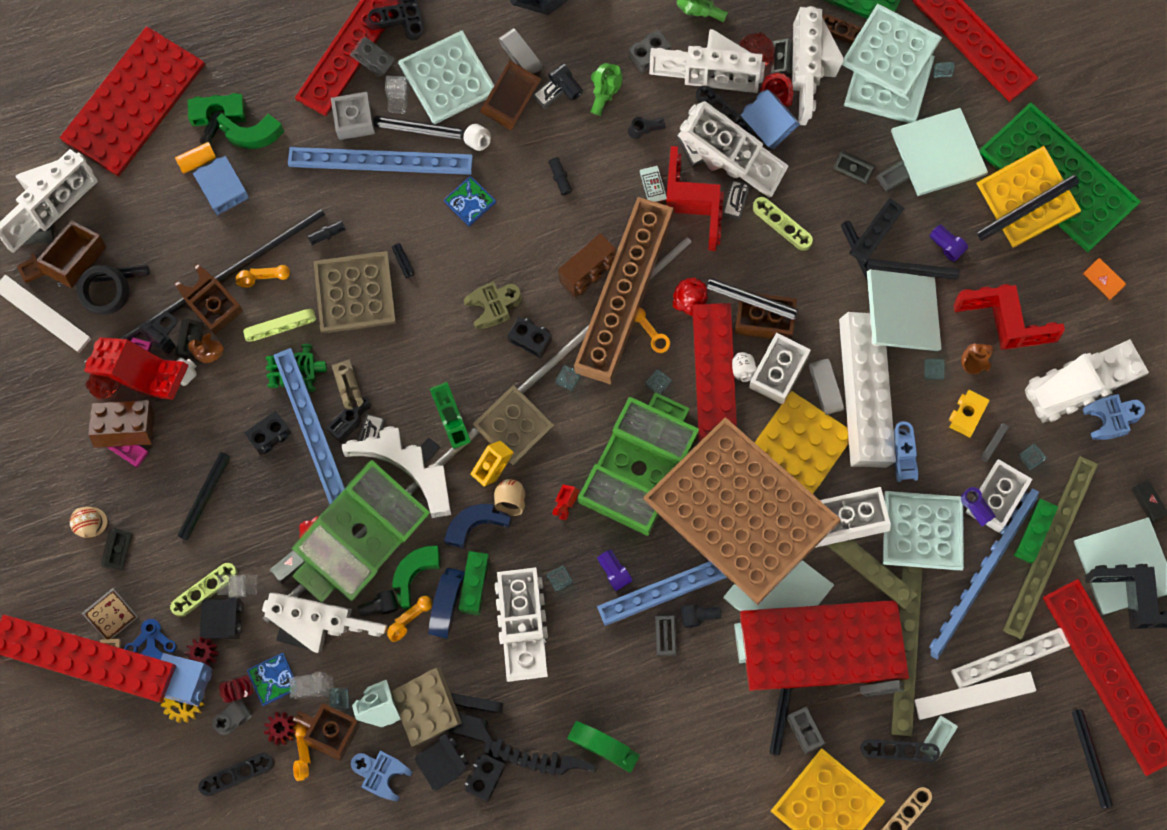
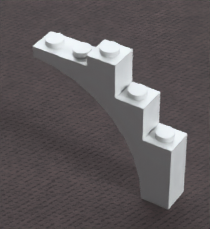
M393 426L385 427L379 431L380 438L368 437L365 441L350 440L346 444H342L345 457L365 456L387 461L407 473L422 490L428 502L432 518L451 515L444 467L439 464H433L425 468L421 447L411 445L407 446L406 449H402L399 428Z

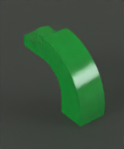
M222 113L216 118L219 123L218 127L225 133L228 141L243 149L266 147L275 142L285 132L282 124L269 114L257 125L248 128L237 126Z
M448 382L429 388L452 448L455 449L470 443L471 440Z
M427 546L414 550L398 565L393 577L394 591H401V593H397L398 605H401L403 610L411 608V583L414 577L424 570L441 569L440 549L438 546Z
M578 721L575 722L567 737L568 740L581 748L609 760L630 773L640 756L618 740Z

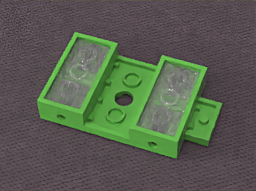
M656 392L649 405L629 396L598 464L594 465L578 497L579 504L649 536L659 514L643 500V497L692 450L698 438L699 429L684 422L690 408ZM643 462L647 468L646 472L640 476L635 475L631 470L634 463Z
M371 460L291 547V550L305 561L292 577L321 603L334 589L340 592L347 600L352 601L375 576L378 568L402 542H405L430 512ZM357 523L364 524L367 531L366 535L360 539L352 534V527Z

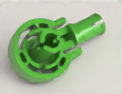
M677 0V6L687 15H702L704 18L709 15L723 23L728 14L727 11L714 6L713 1Z
M604 63L591 75V80L595 85L593 93L596 98L590 112L595 115H602L606 101H611L612 96L621 87L622 72L620 67L614 64Z

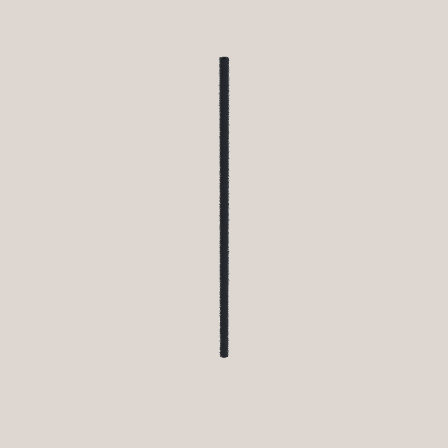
M322 209L316 211L214 278L222 282L325 215ZM181 298L163 311L172 314L186 305L187 302L184 298ZM163 311L153 316L146 322L149 321L153 323ZM141 325L119 339L132 340L141 334Z

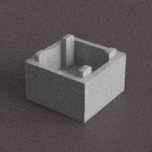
M367 92L331 98L335 130L339 140L375 134L371 104Z

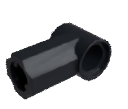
M564 63L548 73L551 82L556 87H560L570 101L576 100L583 93V89L572 77L571 71Z

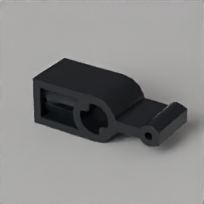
M367 397L362 398L363 403L361 406L358 407L357 405L353 409H344L326 427L328 432L340 443L361 424L360 415L365 410L371 408L372 404ZM353 415L354 420L349 421L348 417Z

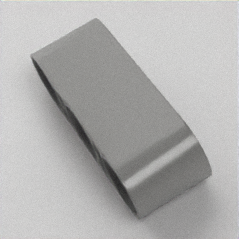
M514 28L498 38L501 46L515 64L532 74H536L543 69L537 56Z
M829 359L809 363L822 411L825 412V415L843 411L842 398Z

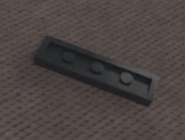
M889 198L849 254L865 264L905 208Z

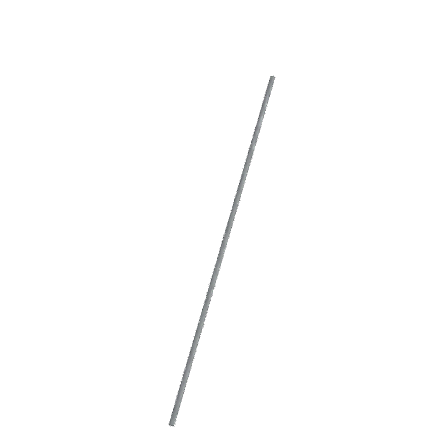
M688 237L655 265L651 279L692 243ZM589 325L523 383L518 390L524 394L582 342ZM475 428L468 433L470 440H473L479 434ZM467 444L455 449L451 448L434 464L444 466ZM414 481L405 490L411 495L419 486ZM364 526L354 537L363 538L367 533L366 527ZM300 584L288 596L298 597L306 589ZM263 617L267 623L271 621L269 618Z

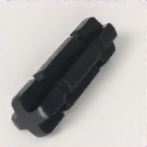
M213 113L212 120L209 121L203 132L205 134L200 138L201 144L211 143V138L214 137L219 126L216 118L221 113Z
M400 243L393 245L392 250L405 278L414 276V271Z

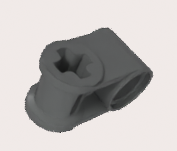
M238 699L213 719L212 726L219 734L228 735L237 727L246 723L252 717V714L243 701ZM222 721L225 722V728L221 727L220 723Z

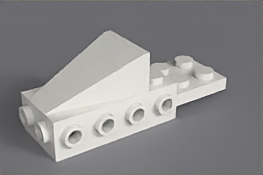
M812 6L807 8L800 7L793 23L792 84L793 91H799L800 125H806L808 120L812 118V111L816 109V100H813V94L816 93V86L820 84V78H823V76L836 77L843 63V56L822 18V9Z
M710 29L707 48L689 46L688 52L651 48V75L685 78V85L708 86L710 88L758 93V85L763 82L765 62H762V54L750 53L715 30Z
M704 101L693 105L688 113L690 116L680 126L681 131L678 137L683 139L682 141L686 145L692 146L697 150L711 171L723 168L729 176L733 178L740 177L768 198L772 197L788 165L763 148L762 142Z
M69 150L57 161L16 176L25 191L16 199L19 205L0 221V239L9 251L14 253L40 228L46 231L98 182L92 173L93 170L87 165L86 159L79 152L76 154Z
M1127 340L1099 354L1098 352L1093 355L1085 353L1075 361L1063 365L1064 368L1058 371L1055 368L1046 373L1047 376L1042 378L1037 376L1031 379L1025 389V393L1042 423L1049 420L1053 422L1061 418V415L1065 413L1071 414L1077 411L1078 407L1082 405L1086 407L1100 397L1105 398L1112 395L1113 390L1137 380L1149 372L1132 341Z
M536 567L497 572L498 582L495 583L496 594H499V599H496L497 611L501 612V615H497L498 626L502 627V632H499L500 644H504L507 682L548 677L545 654V639L548 638L547 626L543 627V622H546L545 610H541V605H545L544 595L539 591V589H543L542 577H538Z
M270 593L268 600L264 601L262 610L265 612L264 617L269 618L316 653L323 650L326 632L330 635L341 636V633L347 632L349 626L350 631L362 632L363 629L368 630L369 635L380 637L382 634L387 633L388 629L386 624L350 617L352 609L279 593Z

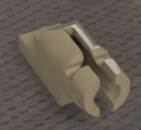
M350 359L332 365L344 407L346 409H353L351 405V400L353 399L356 400L358 407L361 406L363 403L361 391Z

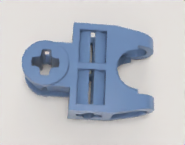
M1119 394L1101 398L1082 409L1084 415L1098 416L1103 422L1100 430L1091 433L1093 440L1113 439L1127 435L1131 431L1129 424L1138 422L1145 413V407L1142 402L1131 400L1121 403Z
M902 421L896 425L894 431L897 482L906 479L917 481L918 466L916 462L917 453L914 430L909 422ZM907 426L909 428V433L905 429L899 427Z
M382 751L379 752L376 759L359 753L351 760L352 770L366 778L361 786L362 788L379 797L398 802L400 797L394 794V791L389 786L391 777L396 774L403 775V773L411 777L413 773L398 759ZM365 759L364 763L367 764L366 767H361L359 769L360 766L357 763L359 761L362 762Z

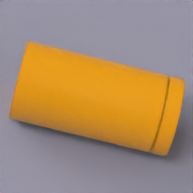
M209 142L175 157L182 173L185 174L216 159V156Z

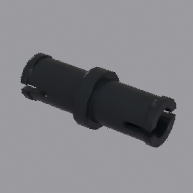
M559 157L552 158L548 161V164L553 172V179L557 182L561 195H568L572 192V189L567 180V172L563 170Z
M339 220L327 227L323 226L322 229L310 235L308 234L307 237L313 246L325 239L330 240L332 236L346 231L342 220Z

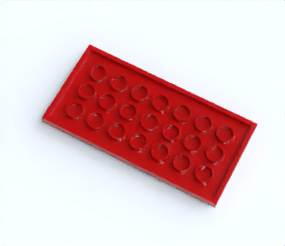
M146 26L59 138L67 145L119 177L205 66L204 61Z
M894 600L740 611L749 691L907 680L909 678L898 603Z

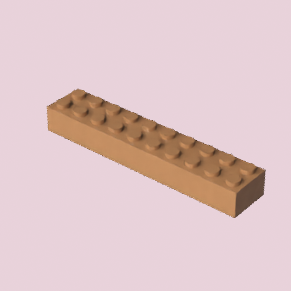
M637 198L575 361V373L612 384L637 312L641 306L673 220V207L644 198Z

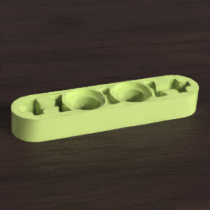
M759 197L755 199L753 211L757 216L799 250L806 251L810 249L813 238L805 229L767 198ZM758 204H765V209H758ZM773 214H778L781 220L773 222L770 217ZM789 225L793 226L795 232L788 234L784 228ZM805 238L808 239V240H807V244H806V243H803V244L800 243V242H801V239H802V240H804Z
M313 309L302 310L248 327L243 330L244 337L248 342L256 341L313 323L316 320Z
M224 563L173 600L170 605L172 613L178 617H184L201 605L203 600H208L235 580L238 575L237 568L231 563ZM226 568L231 570V576H223L226 573ZM217 574L222 577L223 582L216 576ZM211 579L217 580V586L214 589L207 587V583ZM194 591L201 592V598L197 601L191 599ZM186 597L188 601L192 603L191 606L188 603L185 604L187 602L186 600H184ZM179 603H180L181 605L185 604V605L183 606V609H184V610H183L182 612H180L179 610H177V609H178L177 604H179Z

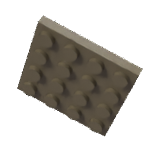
M388 251L313 261L322 334L396 324Z

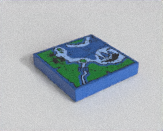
M470 176L444 199V203L470 227L496 204V200Z
M284 653L247 669L262 706L299 690Z

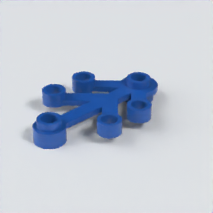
M148 619L141 625V634L133 643H128L124 649L128 650L130 646H133V652L137 653L138 648L147 640V647L141 654L161 660L163 653L155 647V638L164 645V649L169 653L177 649V644L160 632L161 625L157 620ZM153 625V630L148 632V626ZM169 643H173L171 650L167 649Z

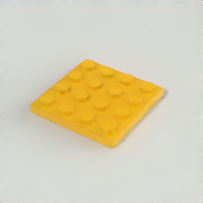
M1043 146L976 184L996 220L1062 182L1063 178ZM1070 190L1002 230L1012 248H1015L1080 213L1081 209Z
M791 391L784 404L780 406L757 438L755 444L808 491L814 494L848 446V428L828 414L825 415V412Z
M821 748L770 812L792 830H863L884 804L885 800Z

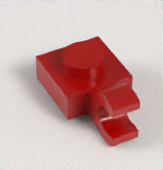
M563 484L555 500L558 504L553 509L552 514L555 516L560 515L559 519L565 521L569 515L568 507L572 508L580 490Z

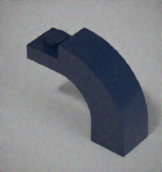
M492 504L473 505L456 515L447 529L444 541L446 545L465 549L468 536L476 526L489 523L510 528L512 523L511 517L508 516V513L502 511L494 513L495 507Z
M446 568L445 573L442 574L433 602L429 635L448 638L453 625L457 597L464 581V571Z

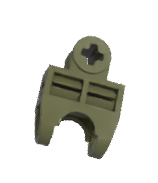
M493 281L467 295L463 302L466 307L474 305L485 308L484 313L473 323L476 329H485L509 320L508 310L519 306L522 297L516 285L508 284L497 289Z

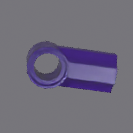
M941 224L929 235L943 249L945 256L953 262L968 249L967 243L962 238L955 237Z
M971 487L962 493V504L970 510L981 527L996 517L983 499L982 493L978 488ZM968 493H972L975 495V502H971L968 500Z
M608 550L597 557L598 562L607 574L608 581L615 591L632 582L628 571L624 566H621L612 550Z

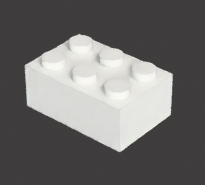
M776 333L750 381L749 388L780 404H784L808 360L811 350Z
M999 459L979 489L983 499L996 516L985 525L998 533L1006 525L1032 481L1030 477ZM967 509L965 513L975 518L970 510Z

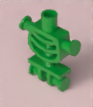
M302 344L303 352H298L294 355L301 374L305 372L307 378L303 377L308 392L311 393L316 390L312 385L313 382H316V373L327 372L326 361L315 362V357L310 353L313 345ZM267 356L268 365L266 370L270 371L266 375L269 379L267 387H279L277 383L278 378L280 379L281 387H285L280 372L274 373V371L279 370L274 356Z

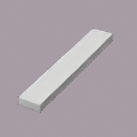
M4 275L0 280L1 296L78 353L91 340L88 335L8 276Z
M1058 628L953 669L951 673L958 689H961L1069 647L1070 644L1062 629Z
M1030 671L916 699L914 704L918 718L922 720L1036 692V688Z

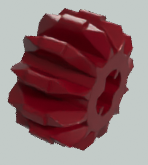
M200 637L199 643L193 639L192 643L194 645H187L190 652L184 653L185 656L190 657L188 658L189 660L204 663L212 668L210 662L217 663V660L213 657L219 655L218 651H214L218 646L212 644V640L209 638L205 641L203 637ZM201 650H203L204 652H206V653H203V654L205 655L203 658H201L200 656H198V655H201V654L199 653Z
M242 676L219 685V694L225 703L247 697L254 692L249 676Z
M275 712V719L269 716L268 719L271 723H264V726L269 728L264 731L265 735H270L267 740L269 742L274 740L276 746L280 744V741L284 746L287 745L286 739L288 738V740L293 741L294 739L290 735L296 734V730L292 728L297 723L292 722L294 719L292 715L287 717V712H283L281 716L279 712ZM282 724V726L285 727V730L281 731L280 733L277 730V727H281Z

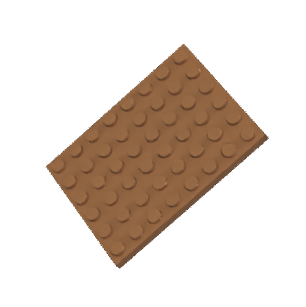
M726 417L643 497V500L757 605L841 522V519Z

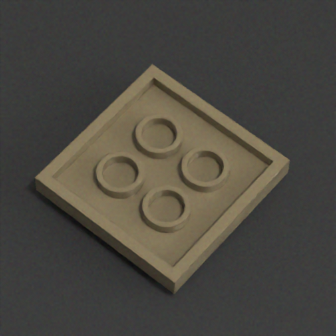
M514 385L472 424L490 444L502 441L514 452L509 460L512 466L554 427Z
M441 667L434 668L391 691L411 747L417 746L462 723Z

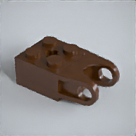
M196 264L194 268L199 274V281L196 285L186 287L178 281H175L174 284L193 312L216 335L240 315L243 309L216 278Z

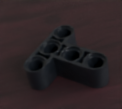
M397 0V5L372 9L366 19L367 27L372 30L403 25L406 37L412 41L418 40L424 30L417 0ZM406 10H411L414 13V15H408L406 13ZM393 13L397 18L391 19L388 14ZM371 17H377L379 22H373ZM410 28H417L419 33H413Z

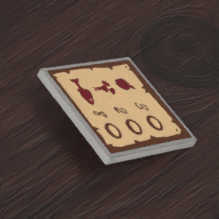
M114 588L82 613L104 639H112L138 618L137 614Z

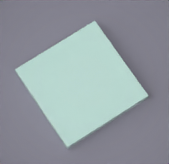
M877 4L845 55L842 65L906 99L942 37Z
M463 31L457 32L398 61L399 66L434 125L486 100L494 87L492 80Z
M935 56L930 57L906 99L854 72L844 106L906 123L917 121Z
M961 108L898 126L891 130L917 196L982 177L988 173Z
M871 269L867 271L873 344L930 351L941 350L935 277Z
M885 491L884 501L891 525L890 531L884 532L883 564L963 571L964 539L961 497Z
M1149 517L1074 541L1086 574L1098 565H1107V568H1115V565L1126 564L1129 568L1135 567L1137 564H1148V567L1155 568L1157 598L1167 596V562ZM1126 582L1090 583L1101 615L1128 608Z
M801 561L758 605L735 584L723 599L739 611L817 606L829 593L834 584L804 561Z

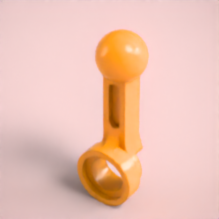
M280 265L276 268H250V271L243 270L236 275V284L243 288H249L255 284L256 279L279 278L285 280L290 276V269L286 265Z
M639 308L635 322H639L652 338L651 347L657 353L666 352L670 348L669 338L664 334H658L645 318V310ZM658 339L666 340V346L663 349L656 347Z
M428 596L420 597L414 606L396 618V623H393L387 629L388 638L392 642L402 639L407 633L406 625L423 611H429L432 608V599Z
M297 723L293 729L296 730L294 736L297 739L299 760L294 761L293 773L296 781H302L309 775L307 763H311L308 746L305 745L303 739L308 728Z

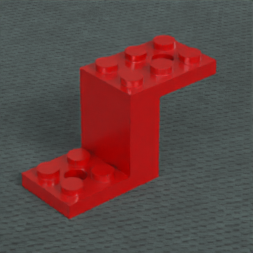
M671 146L666 206L673 207L674 213L710 215L708 250L716 251V245H720L724 191H720L721 185L680 182L682 154L678 153V147Z
M1003 284L998 288L987 286L976 291L965 289L958 294L953 305L954 312L992 307L1001 350L1057 343L1065 331L1064 324H1057V322L1047 323L1045 326L1040 327L1038 325H1030L1025 328L1016 285Z
M100 337L94 344V350L86 361L84 371L91 375L108 376L146 397L173 400L189 365L181 361L163 360L128 339Z

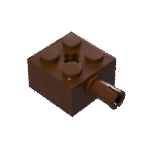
M324 703L320 706L315 717L298 710L296 713L298 715H295L293 722L309 728L303 738L305 745L341 761L359 728V721ZM333 730H335V734H328V731L332 732Z

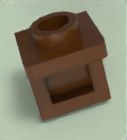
M34 252L30 254L31 259L17 265L19 273L26 284L45 275L36 262L39 257Z

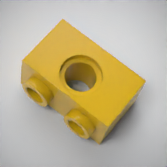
M968 390L966 395L962 394L957 402L960 405L958 411L953 410L949 421H951L949 428L970 438L990 400L971 390ZM963 410H970L972 416H966Z
M502 441L488 445L471 475L483 486L496 482L514 452Z

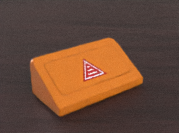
M1100 258L1083 273L1109 300L1115 297L1126 285Z

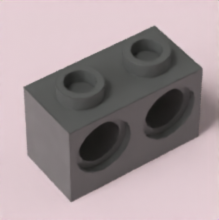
M659 30L649 33L644 40L634 43L629 49V58L641 73L650 69L651 48L671 50V45ZM654 44H659L660 46H659V47H654V46H652V45H654ZM639 54H645L646 56H644V57H639L638 55H639Z
M366 37L357 43L350 54L351 57L378 77L385 74L394 60L392 56Z
M807 707L788 715L787 720L804 754L814 751L825 744Z

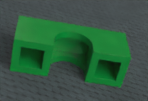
M231 93L226 96L212 95L211 97L204 98L197 96L193 99H187L188 120L192 127L208 125L211 115L216 111H223L225 117L233 123L246 122V102L242 94Z
M1041 498L1039 499L1013 556L1031 564L1035 561L1058 506Z
M472 551L468 553L459 604L461 613L480 616L483 602V586L485 577L487 578L490 561L488 554Z

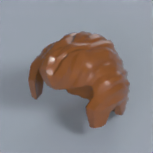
M210 333L205 334L201 342L192 340L188 344L191 354L202 363H211L222 356L224 352V347L219 341H212L210 339L212 336Z
M970 344L963 352L961 358L962 367L965 372L979 374L982 370L989 371L991 363H989L988 359L993 354V347L987 344Z

